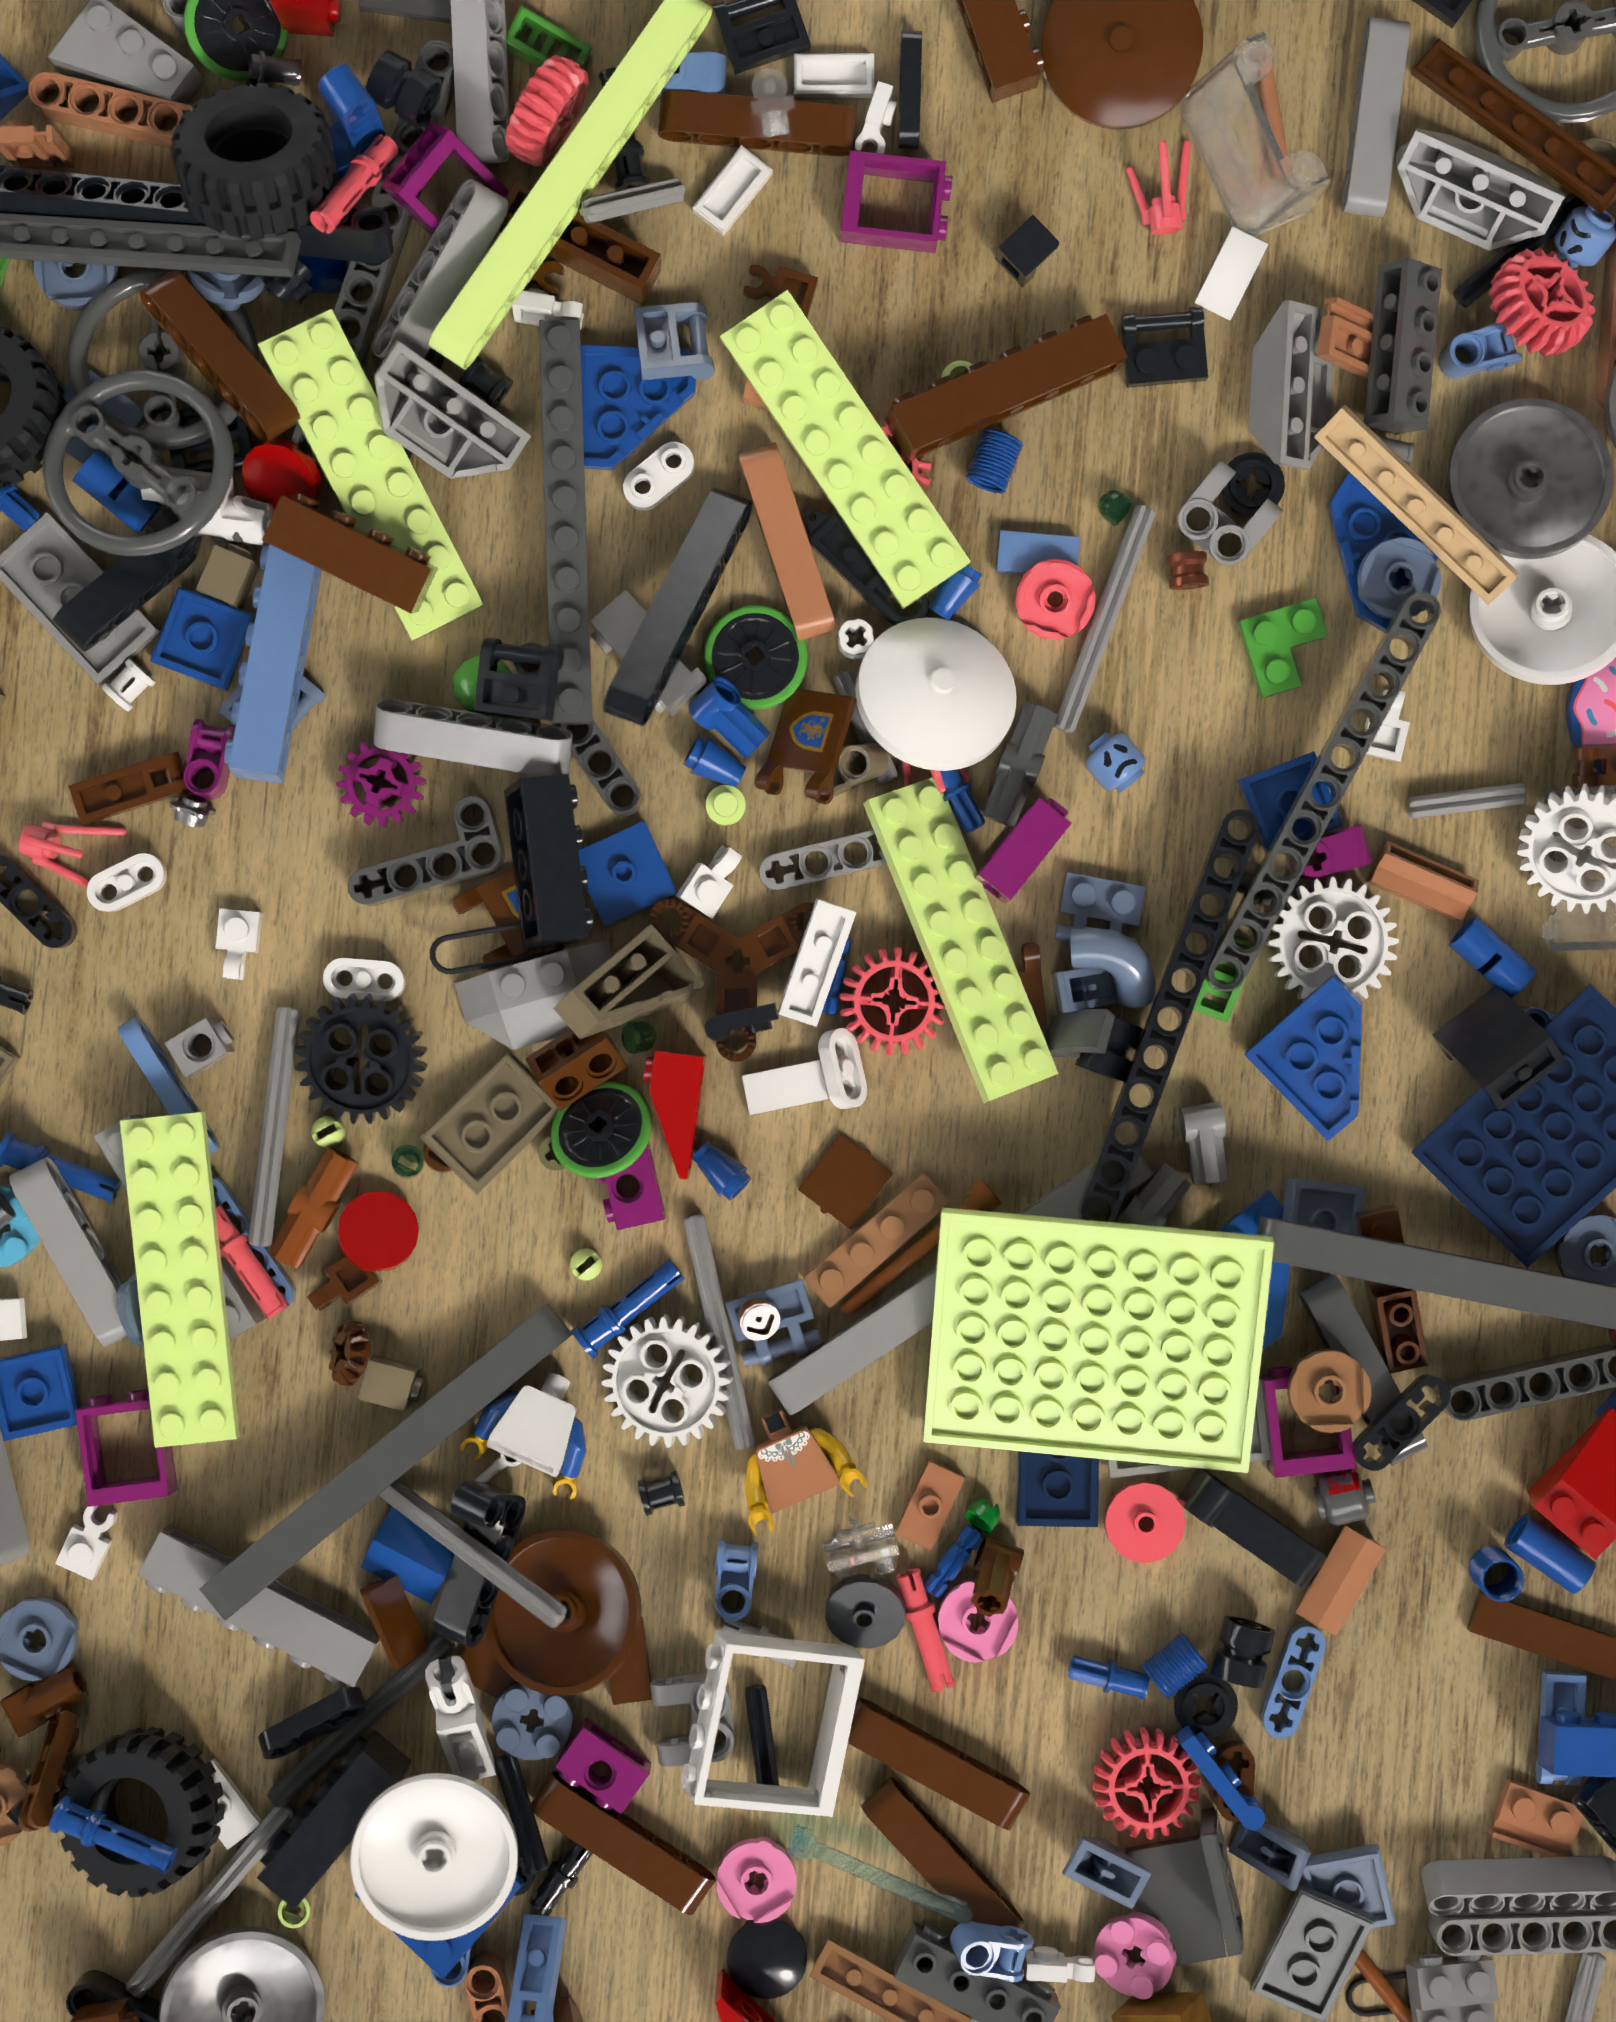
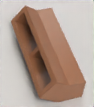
M1386 841L1366 881L1368 884L1456 922L1464 921L1467 911L1478 893L1479 882L1475 878L1390 841Z
M1345 1525L1295 1613L1337 1636L1385 1553L1386 1548L1349 1525Z

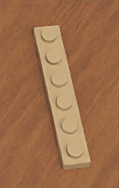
M1346 405L1314 436L1330 454L1487 605L1494 601L1518 578L1520 573Z

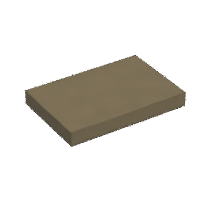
M506 1052L420 1136V1139L477 1195L556 1117L559 1109L542 1087Z

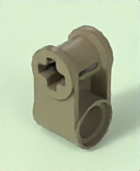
M867 742L843 748L833 776V797L882 775L887 769L889 761L886 750L876 742ZM861 754H863L866 758V769H863V767L861 766Z

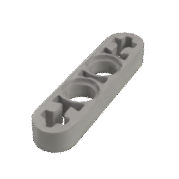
M874 830L770 855L762 862L759 870L762 883L771 890L780 891L887 865L882 850L878 851L882 859L873 861V847L868 838L876 835ZM851 842H859L867 850L866 859L859 865L850 864L844 858V848ZM818 851L827 857L828 867L823 873L812 874L806 869L805 858L809 853ZM791 856H799V869L804 876L803 879L795 880V872L785 874L783 876L784 882L776 884L774 878L766 877V872L772 868V862L779 861L781 867L793 865L790 859Z

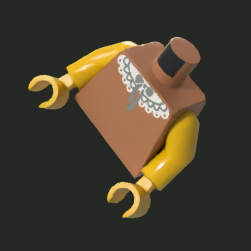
M783 1409L771 1412L761 1418L769 1439L755 1445L756 1453L748 1459L744 1482L750 1512L748 1524L753 1535L757 1536L755 1525L758 1521L767 1520L769 1529L773 1532L775 1524L771 1514L835 1486L841 1485L843 1490L851 1497H854V1495L850 1491L849 1486L854 1479H859L865 1488L868 1487V1480L856 1469V1465L845 1445L822 1428L811 1429L808 1423H804L791 1429Z

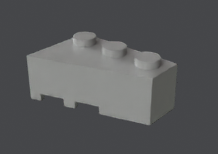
M90 0L48 56L49 60L62 75L74 76L86 81L184 104H189L204 84V80L194 64L108 0Z
M625 590L590 621L592 628L595 630L591 638L605 654L613 650L622 661L647 612ZM683 654L654 708L659 715L665 710L673 717L707 686L705 675L698 667L695 669Z

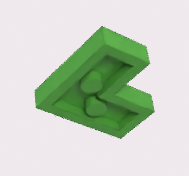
M1317 598L1244 619L1237 623L1260 699L1302 686L1291 648L1328 636Z

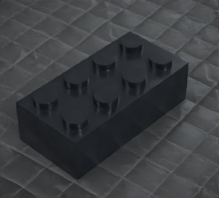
M569 774L520 778L504 790L523 949L570 945L589 937L588 930H591L593 926L592 911L590 906H585L583 890L587 889L588 886L587 871L584 865H580L578 849H582L583 846L582 830L580 825H575L573 809H576L578 805L577 790L574 784L570 785Z
M376 1730L372 1732L367 1740L360 1736L346 1752L344 1759L338 1765L342 1770L340 1771L334 1767L328 1773L312 1796L315 1802L308 1798L293 1816V1820L286 1827V1830H281L259 1860L264 1864V1867L257 1876V1879L294 1910L354 1839L358 1824L370 1804L386 1789L402 1781L412 1761Z

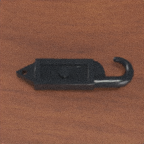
M804 508V516L810 535V546L887 622L896 625L907 620L924 618L926 616L929 606L927 594L919 598L918 608L911 614L901 613L888 600L892 592L837 512L834 515ZM814 515L816 519L811 521L808 517Z

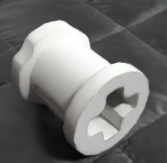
M861 619L846 621L838 632L839 651L850 660L863 659L867 650L874 642L872 627ZM858 631L864 634L862 642L865 645L856 644L853 648L849 647V637L847 634L856 635Z
M131 658L125 661L126 667L110 684L105 682L101 686L117 704L128 712L133 708L131 703L147 686L153 687L156 684V681ZM135 678V681L123 692L125 686Z

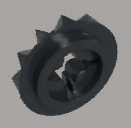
M1248 452L1235 457L1228 463V466L1236 471V474L1223 488L1221 498L1230 506L1231 511L1238 512L1247 518L1252 517L1267 498L1278 505L1284 494L1285 480L1281 468L1278 464H1274L1269 456L1257 452ZM1254 469L1256 483L1267 488L1257 490L1251 500H1249L1247 488L1241 487V484L1236 483L1247 481Z
M1211 1673L1197 1674L1194 1680L1191 1679L1188 1685L1185 1684V1687H1182L1173 1696L1174 1714L1182 1728L1189 1725L1196 1735L1203 1731L1208 1738L1219 1736L1226 1732L1236 1719L1238 1700L1235 1691L1227 1681ZM1194 1695L1202 1696L1205 1699L1209 1698L1210 1695L1214 1696L1211 1703L1217 1715L1215 1716L1212 1712L1209 1713L1206 1710L1196 1714L1199 1706Z

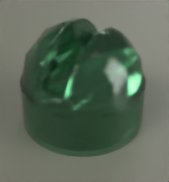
M1112 490L1099 499L1098 509L1101 516L1107 522L1116 526L1128 514L1134 500L1121 491Z
M628 1022L622 1029V1043L626 1051L631 1054L644 1053L655 1045L657 1033L648 1022Z
M403 1145L397 1148L392 1155V1168L402 1178H414L423 1170V1154L415 1146ZM400 1156L409 1162L417 1164L416 1170L398 1163Z

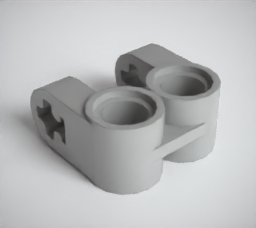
M1220 460L1181 508L1178 524L1185 536L1194 541L1216 561L1223 565H1234L1240 563L1250 553L1282 514L1283 510L1267 498L1243 528L1212 503L1236 474V471ZM1202 507L1209 512L1210 524L1207 528L1198 531L1188 525L1187 515L1191 509ZM1234 533L1239 536L1242 546L1237 554L1226 556L1220 552L1218 540L1223 534Z
M707 1672L663 1677L651 1681L652 1704L656 1706H670L689 1703L692 1722L697 1724L700 1710L697 1705V1695L700 1685L705 1684ZM728 1681L718 1724V1730L722 1731L726 1738L721 1743L714 1744L711 1762L724 1760L731 1754L734 1748L735 1727L730 1695L731 1689ZM689 1735L668 1737L658 1741L659 1764L669 1767L689 1764L691 1754Z

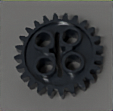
M351 993L347 998L346 1006L339 997H336L331 1002L333 1012L325 1005H322L317 1010L320 1019L311 1016L306 1021V1024L312 1031L303 1030L298 1036L307 1045L298 1046L295 1049V1054L305 1058V1060L295 1066V1070L305 1071L308 1074L300 1082V1086L312 1085L314 1087V1090L308 1097L309 1100L321 1096L324 1101L320 1110L323 1112L331 1105L336 1107L335 1119L337 1120L345 1111L350 1112L351 1124L356 1123L360 1114H364L367 1123L372 1124L377 1111L384 1120H387L391 1115L390 1106L400 1113L405 1107L402 1098L412 1101L416 1096L415 1091L410 1086L420 1087L424 1082V1079L415 1072H423L428 1066L427 1063L417 1060L418 1057L427 1052V1047L415 1045V1042L423 1035L422 1031L410 1033L408 1029L415 1019L410 1017L402 1021L398 1018L401 1014L402 1006L396 1007L392 1012L387 1010L388 998L386 997L377 1006L373 1005L371 993L364 997L362 1003L358 1002L355 993ZM366 1024L368 1026V1034L363 1049V1059L369 1061L361 1070L362 1090L360 1093H357L355 1091V1081L358 1076L360 1060L354 1056L362 1046L361 1025ZM344 1028L348 1030L352 1035V1044L344 1045L338 1042L334 1034L335 1029ZM383 1033L389 1036L392 1040L393 1048L390 1050L380 1049L374 1041L375 1034ZM333 1067L342 1068L348 1075V1082L341 1084L333 1080L330 1069ZM370 1074H383L388 1080V1088H376L370 1080Z

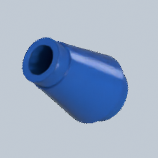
M967 565L938 585L929 609L950 620L952 615L980 587L978 581L982 574Z
M699 736L691 746L683 763L684 766L691 769V774L733 787L738 785L746 769V766L740 764L738 760L712 739L704 740Z
M706 1142L692 1157L718 1196L724 1195L729 1201L735 1198L752 1179L746 1173L747 1167L713 1146L710 1142Z

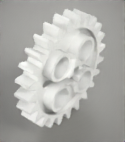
M1583 784L1580 795H1575L1570 786H1566L1563 799H1560L1558 795L1552 792L1548 798L1549 807L1538 802L1534 810L1537 816L1527 815L1524 824L1528 828L1521 829L1519 839L1525 843L1519 845L1517 855L1526 857L1521 862L1520 870H1532L1528 876L1527 884L1540 882L1541 885L1537 895L1541 897L1551 892L1553 894L1552 906L1557 905L1564 899L1567 901L1568 912L1573 910L1576 903L1582 904L1585 914L1589 913L1592 903H1597L1599 909L1605 912L1609 899L1616 904V867L1611 865V863H1616V848L1610 847L1604 841L1607 837H1616V793L1610 799L1606 798L1605 786L1601 785L1596 795L1590 794L1587 784ZM1578 817L1583 819L1588 826L1583 829H1576L1571 827L1567 820ZM1553 832H1559L1561 836H1554ZM1586 845L1592 847L1586 853L1579 851V849L1582 850ZM1560 851L1568 859L1563 862H1556L1549 858L1547 853ZM1597 870L1603 874L1604 878L1594 881L1587 878L1584 872Z
M1335 877L1327 878L1325 889H1323L1320 881L1315 879L1311 881V892L1301 885L1296 887L1298 900L1289 896L1286 902L1287 911L1282 909L1278 917L1281 920L1280 924H1274L1271 930L1277 934L1276 939L1266 941L1265 945L1277 948V953L1270 956L1268 962H1280L1281 967L1274 973V976L1281 977L1287 975L1289 977L1284 987L1285 990H1291L1296 986L1300 987L1297 999L1304 1000L1334 973L1361 999H1367L1369 996L1366 986L1369 985L1374 989H1380L1382 986L1376 976L1378 974L1391 975L1392 972L1383 964L1385 961L1397 960V956L1388 951V946L1399 943V939L1388 937L1387 933L1394 929L1397 924L1384 922L1383 918L1390 912V908L1377 910L1375 906L1381 896L1377 894L1368 899L1365 898L1367 890L1365 884L1352 891V879H1344L1340 888H1338ZM1314 907L1321 908L1326 915V923L1321 929L1314 928L1309 922V913ZM1353 917L1360 918L1365 925V932L1359 939L1353 938L1348 931V923ZM1304 931L1319 937H1327L1334 934L1336 941L1363 946L1366 948V953L1361 954L1346 948H1335L1330 951V945L1299 938L1298 932ZM1304 946L1312 947L1317 955L1316 962L1311 968L1304 967L1299 960V952ZM1345 955L1351 957L1355 963V971L1349 978L1343 977L1338 970L1339 960Z
M665 1314L661 1317L659 1326L653 1317H649L645 1320V1330L636 1323L630 1327L632 1337L623 1334L617 1338L623 1348L614 1346L609 1349L608 1353L616 1361H610L603 1365V1369L613 1373V1375L604 1379L602 1385L612 1387L613 1392L605 1397L604 1400L605 1402H617L618 1407L613 1410L611 1416L615 1417L623 1414L626 1417L621 1427L623 1430L629 1428L632 1424L636 1426V1440L643 1434L649 1433L650 1445L654 1446L662 1436L666 1447L670 1448L674 1444L676 1436H678L679 1441L684 1446L690 1442V1432L697 1439H700L705 1435L703 1425L710 1429L716 1426L717 1421L712 1414L722 1416L727 1409L719 1401L729 1400L732 1397V1393L722 1387L731 1383L733 1376L722 1374V1370L730 1365L731 1361L718 1359L717 1355L724 1349L723 1345L713 1348L709 1345L714 1335L713 1332L703 1337L698 1335L700 1330L699 1322L690 1329H686L684 1316L678 1318L675 1325H672L669 1315ZM653 1344H658L665 1348L668 1356L666 1363L657 1362L652 1357L651 1347ZM682 1349L685 1351V1356L671 1377L670 1383L672 1386L663 1393L656 1412H652L650 1405L665 1382L662 1376L672 1369L678 1352ZM687 1364L697 1365L703 1373L702 1382H694L687 1377ZM639 1379L647 1384L649 1387L648 1397H640L634 1392V1380ZM669 1399H675L682 1403L684 1407L683 1417L673 1416L669 1412L667 1406Z

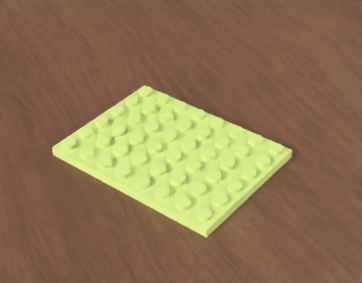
M942 1207L923 1442L1248 1473L1274 1247L1273 1237Z

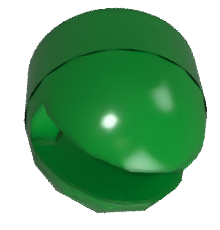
M988 1497L975 1500L965 1512L967 1521L984 1533H991L1000 1519L999 1505L996 1504L993 1508L988 1504L990 1500Z

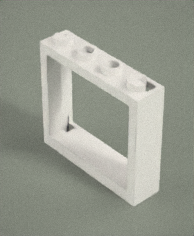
M715 1631L713 1644L708 1646L705 1656V1664L708 1669L705 1684L700 1685L697 1695V1705L700 1709L697 1724L692 1725L689 1734V1745L691 1748L689 1764L683 1766L681 1774L682 1788H684L693 1804L833 1817L865 1659L853 1646ZM733 1653L833 1664L808 1788L707 1779Z

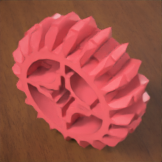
M556 54L545 60L543 65L537 68L535 75L529 79L528 85L522 91L519 101L515 104L516 107L513 114L509 117L510 124L506 128L505 144L507 145V150L515 154L514 156L524 163L527 162L533 166L540 167L550 161L553 154L558 152L559 147L564 143L574 123L579 118L578 115L584 106V99L588 95L589 78L588 72L580 68L581 66L571 59Z
M1540 247L1535 251L1526 249L1516 254L1513 258L1510 257L1495 274L1491 281L1492 289L1488 293L1493 300L1490 309L1498 313L1495 323L1504 325L1507 329L1505 336L1511 334L1516 338V346L1525 344L1530 354L1539 351L1544 357L1549 354L1559 355L1562 352H1566L1571 346L1574 347L1583 339V336L1593 324L1592 316L1596 310L1590 303L1594 295L1586 291L1585 288L1589 282L1582 281L1578 277L1579 269L1572 270L1568 266L1567 258L1560 261L1557 259L1554 251L1545 254Z
M896 947L894 949V959L888 960L885 948H881L878 950L880 962L875 963L872 956L866 954L863 958L869 968L864 971L859 965L854 964L851 969L860 976L858 980L854 981L851 978H844L843 984L852 987L853 992L852 994L841 993L839 999L851 1001L852 1008L842 1009L840 1013L841 1016L854 1014L856 1021L849 1023L846 1029L853 1031L860 1026L863 1032L858 1035L856 1041L862 1044L868 1036L874 1038L870 1045V1050L873 1052L878 1050L880 1041L886 1043L885 1053L889 1056L893 1055L894 1043H900V1050L903 1055L909 1053L907 1044L909 1040H913L915 1046L921 1049L924 1047L923 1041L919 1037L922 1032L931 1039L936 1036L935 1031L928 1027L930 1022L932 1021L938 1025L944 1024L945 1020L940 1016L934 1015L935 1008L944 1010L945 1006L943 1002H936V995L940 994L938 989H934L932 985L934 981L932 974L927 976L924 972L929 968L926 959L919 967L914 965L918 954L916 951H911L907 961L901 960L902 948ZM890 968L888 986L883 992H861L866 981L875 972ZM903 969L919 979L925 989L926 998L913 997L904 991L902 986ZM894 980H896L898 997L904 998L905 1001H913L915 1004H904L903 1008L898 1007L899 1012L894 1013L893 1023H891L889 1006L883 1004V1002H875L872 999H882L885 994L890 996L888 991L894 989ZM860 1005L876 1006L883 1011L885 1015V1034L876 1031L867 1023ZM908 1009L925 1010L922 1020L915 1028L907 1033L897 1035L899 1019L904 1011Z
M1141 1726L1139 1738L1134 1739L1130 1730H1125L1124 1737L1126 1742L1120 1744L1117 1739L1111 1738L1110 1744L1114 1752L1110 1753L1107 1750H1101L1099 1753L1100 1758L1106 1764H1095L1093 1766L1094 1773L1101 1777L1091 1782L1093 1790L1101 1792L1094 1798L1098 1807H1105L1102 1814L1106 1821L1115 1819L1114 1826L1118 1831L1124 1830L1129 1825L1130 1836L1136 1838L1141 1828H1143L1147 1839L1152 1840L1154 1829L1160 1828L1163 1836H1168L1169 1829L1167 1824L1173 1822L1176 1827L1182 1828L1183 1822L1179 1815L1183 1813L1187 1816H1193L1194 1810L1187 1801L1197 1802L1200 1800L1199 1793L1192 1789L1202 1784L1200 1776L1194 1774L1198 1767L1192 1759H1188L1189 1755L1182 1746L1178 1747L1179 1740L1175 1735L1169 1736L1164 1741L1162 1729L1157 1728L1152 1738H1149L1146 1727ZM1151 1754L1168 1759L1176 1766L1177 1773L1168 1774L1167 1770H1157L1154 1768ZM1137 1757L1134 1768L1128 1772H1121L1120 1777H1117L1123 1765L1132 1758ZM1146 1768L1154 1784L1150 1783L1151 1787L1146 1789L1147 1798L1139 1783H1143L1142 1779L1146 1777ZM1173 1789H1175L1172 1797L1163 1806L1156 1809L1159 1798L1165 1794L1173 1793ZM1115 1792H1124L1126 1796L1139 1798L1142 1811L1133 1810L1122 1804L1115 1796Z

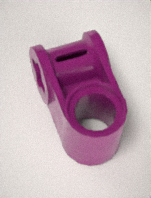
M195 719L193 722L184 771L185 785L192 793L206 800H214L226 791L230 769L228 768L229 764L224 762V752L227 740H233L236 726L229 725L228 728L206 725L204 720ZM213 770V784L209 788L199 789L197 785L199 775L203 771Z
M1361 824L1327 834V837L1321 838L1312 854H1317L1319 862L1315 863L1313 867L1306 866L1300 878L1312 879L1373 863ZM1289 859L1290 867L1292 869V861Z

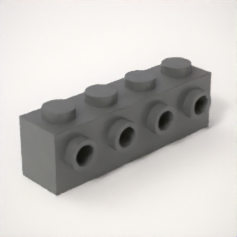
M1411 258L1378 265L1364 424L1369 427L1397 435L1428 429L1442 277L1441 268Z
M913 1922L892 1964L894 1979L979 2022H1054L1060 2010L1057 1994L1054 1993L1055 1989L1045 1981H1030L1023 1977L1019 1982H1009L999 1978L980 1975L973 1976L966 1973L952 1949L950 1940L947 1939V1934L942 1929L926 1923L924 1927ZM976 1946L971 1947L968 1951L975 1949Z

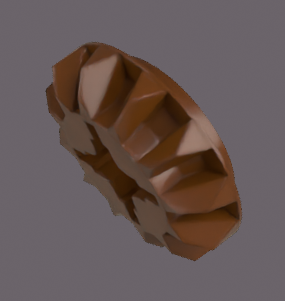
M348 1320L345 1325H340L337 1336L332 1339L333 1347L329 1352L331 1354V1361L328 1365L329 1369L332 1370L333 1381L339 1382V1385L352 1386L358 1381L367 1367L370 1356V1340L366 1327L361 1322Z

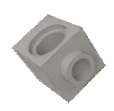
M204 1018L164 1043L185 1078L197 1076L235 1052L230 1044L234 1041L232 1033L222 1020L217 1022L215 1018ZM201 1034L207 1035L212 1042V1049L205 1057L200 1056L195 1050V1041Z

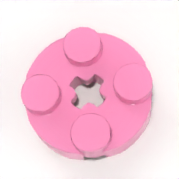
M964 1579L946 1593L939 1605L937 1614L939 1633L947 1649L962 1660L977 1663L984 1662V1660L991 1659L994 1656L997 1658L1011 1647L1018 1631L1016 1607L1009 1597L1008 1606L1003 1614H994L990 1617L984 1615L988 1625L986 1627L978 1626L976 1631L971 1630V1621L967 1617L970 1613H977L976 1606L971 1602L975 1580Z
M760 1836L758 1838L742 1840L727 1850L718 1865L717 1893L722 1905L732 1916L739 1919L742 1917L747 1920H754V1923H764L779 1917L790 1906L796 1890V1868L791 1856L782 1846L774 1843L769 1837ZM750 1872H763L767 1876L764 1878V1888L758 1889L756 1885L749 1887L746 1884L750 1879Z
M1130 1912L1129 1915L1111 1918L1102 1928L1095 1943V1970L1100 1977L1104 1978L1118 1992L1132 1997L1135 1996L1141 2000L1148 1999L1153 1993L1160 1991L1171 1978L1177 1962L1176 1949L1175 1951L1173 1950V1945L1169 1940L1171 1935L1160 1921L1145 1913ZM1135 1946L1139 1947L1142 1950L1140 1956L1145 1961H1131L1126 1953V1949L1132 1950Z

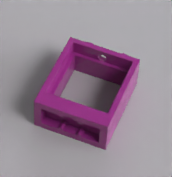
M433 122L427 126L380 185L431 236L440 221L416 198V195L450 153L483 186L504 198L509 193L505 186L450 129Z
M850 150L840 242L935 253L937 241H945L948 216L941 215L942 200L950 201L953 176L945 175L947 161ZM864 175L933 183L928 233L918 234L858 227Z
M1041 798L1037 799L981 868L975 879L982 883L983 888L1005 904L1011 901L1072 824L1065 818L1068 811L1051 798L1047 801H1043Z
M1272 1367L1267 1369L1268 1375L1259 1376L1262 1381L1270 1460H1267L1269 1473L1278 1478L1355 1469L1351 1427L1337 1432L1338 1447L1282 1453L1275 1390L1287 1389L1292 1367ZM1331 1380L1325 1381V1384H1331L1332 1395L1339 1394V1387L1332 1385Z
M149 1389L128 1392V1399L113 1401L112 1394L87 1398L88 1404L75 1410L88 1507L166 1497L178 1489L172 1446L156 1448L159 1476L106 1483L97 1416L151 1409Z

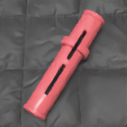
M382 134L377 135L362 155L358 154L352 159L348 172L310 214V220L316 229L323 233L325 230L327 234L332 233L340 220L361 198L362 194L369 187L375 186L380 181L383 169L399 152L398 146L392 138L387 135L384 137Z
M222 1205L216 1207L221 1258L225 1256L249 1293L260 1306L267 1320H269L290 1304L280 1293L269 1274L251 1251V1248L246 1243L248 1238L245 1233L240 1234Z
M920 1569L906 1570L908 1575L900 1572L895 1576L905 1601V1620L911 1622L930 1682L931 1691H944L943 1684H946L949 1689L956 1683L933 1617V1613L936 1610L933 1602L928 1601L920 1576Z

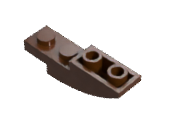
M1395 1205L1355 1213L1358 1235L1404 1244L1399 1211ZM1364 1280L1379 1345L1390 1374L1428 1366L1416 1290Z

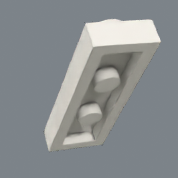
M816 898L777 1011L779 1015L817 1027L856 911Z

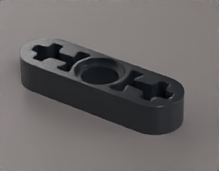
M901 31L898 149H919L922 31Z
M0 855V867L7 866L4 872L5 876L13 883H18L20 878L23 883L15 886L12 890L5 882L0 881V902L43 945L58 949L71 945L77 936V925L73 918L16 861L10 857ZM31 890L38 897V906L33 912L26 914L20 910L18 898L24 891ZM10 891L7 897L5 892ZM48 907H50L51 912L46 913ZM45 914L53 923L63 922L65 925L61 931L64 937L62 939L58 937L50 939L49 935L52 929L44 921H38L36 925L33 921Z
M1427 1374L1417 1377L1355 1438L1352 1449L1355 1461L1370 1471H1378L1385 1468L1448 1406L1451 1396L1448 1385L1433 1375ZM1427 1385L1431 1388L1438 1386L1435 1391V1395L1438 1397L1436 1402L1432 1403L1426 1400L1418 1407L1425 1412L1421 1418L1416 1410L1406 1405L1410 1399L1417 1405L1424 1398L1425 1394L1422 1391L1424 1386ZM1405 1411L1411 1416V1427L1405 1433H1394L1390 1426L1391 1418L1395 1413ZM1382 1427L1385 1434L1396 1442L1391 1446L1385 1440L1377 1449L1380 1454L1378 1459L1375 1460L1372 1457H1368L1364 1460L1367 1451L1364 1449L1365 1444L1369 1442L1372 1445H1376L1384 1438L1377 1433Z
M354 1686V1688L340 1689L263 1731L258 1736L263 1757L265 1759H277L286 1756L363 1714L367 1707L361 1688Z

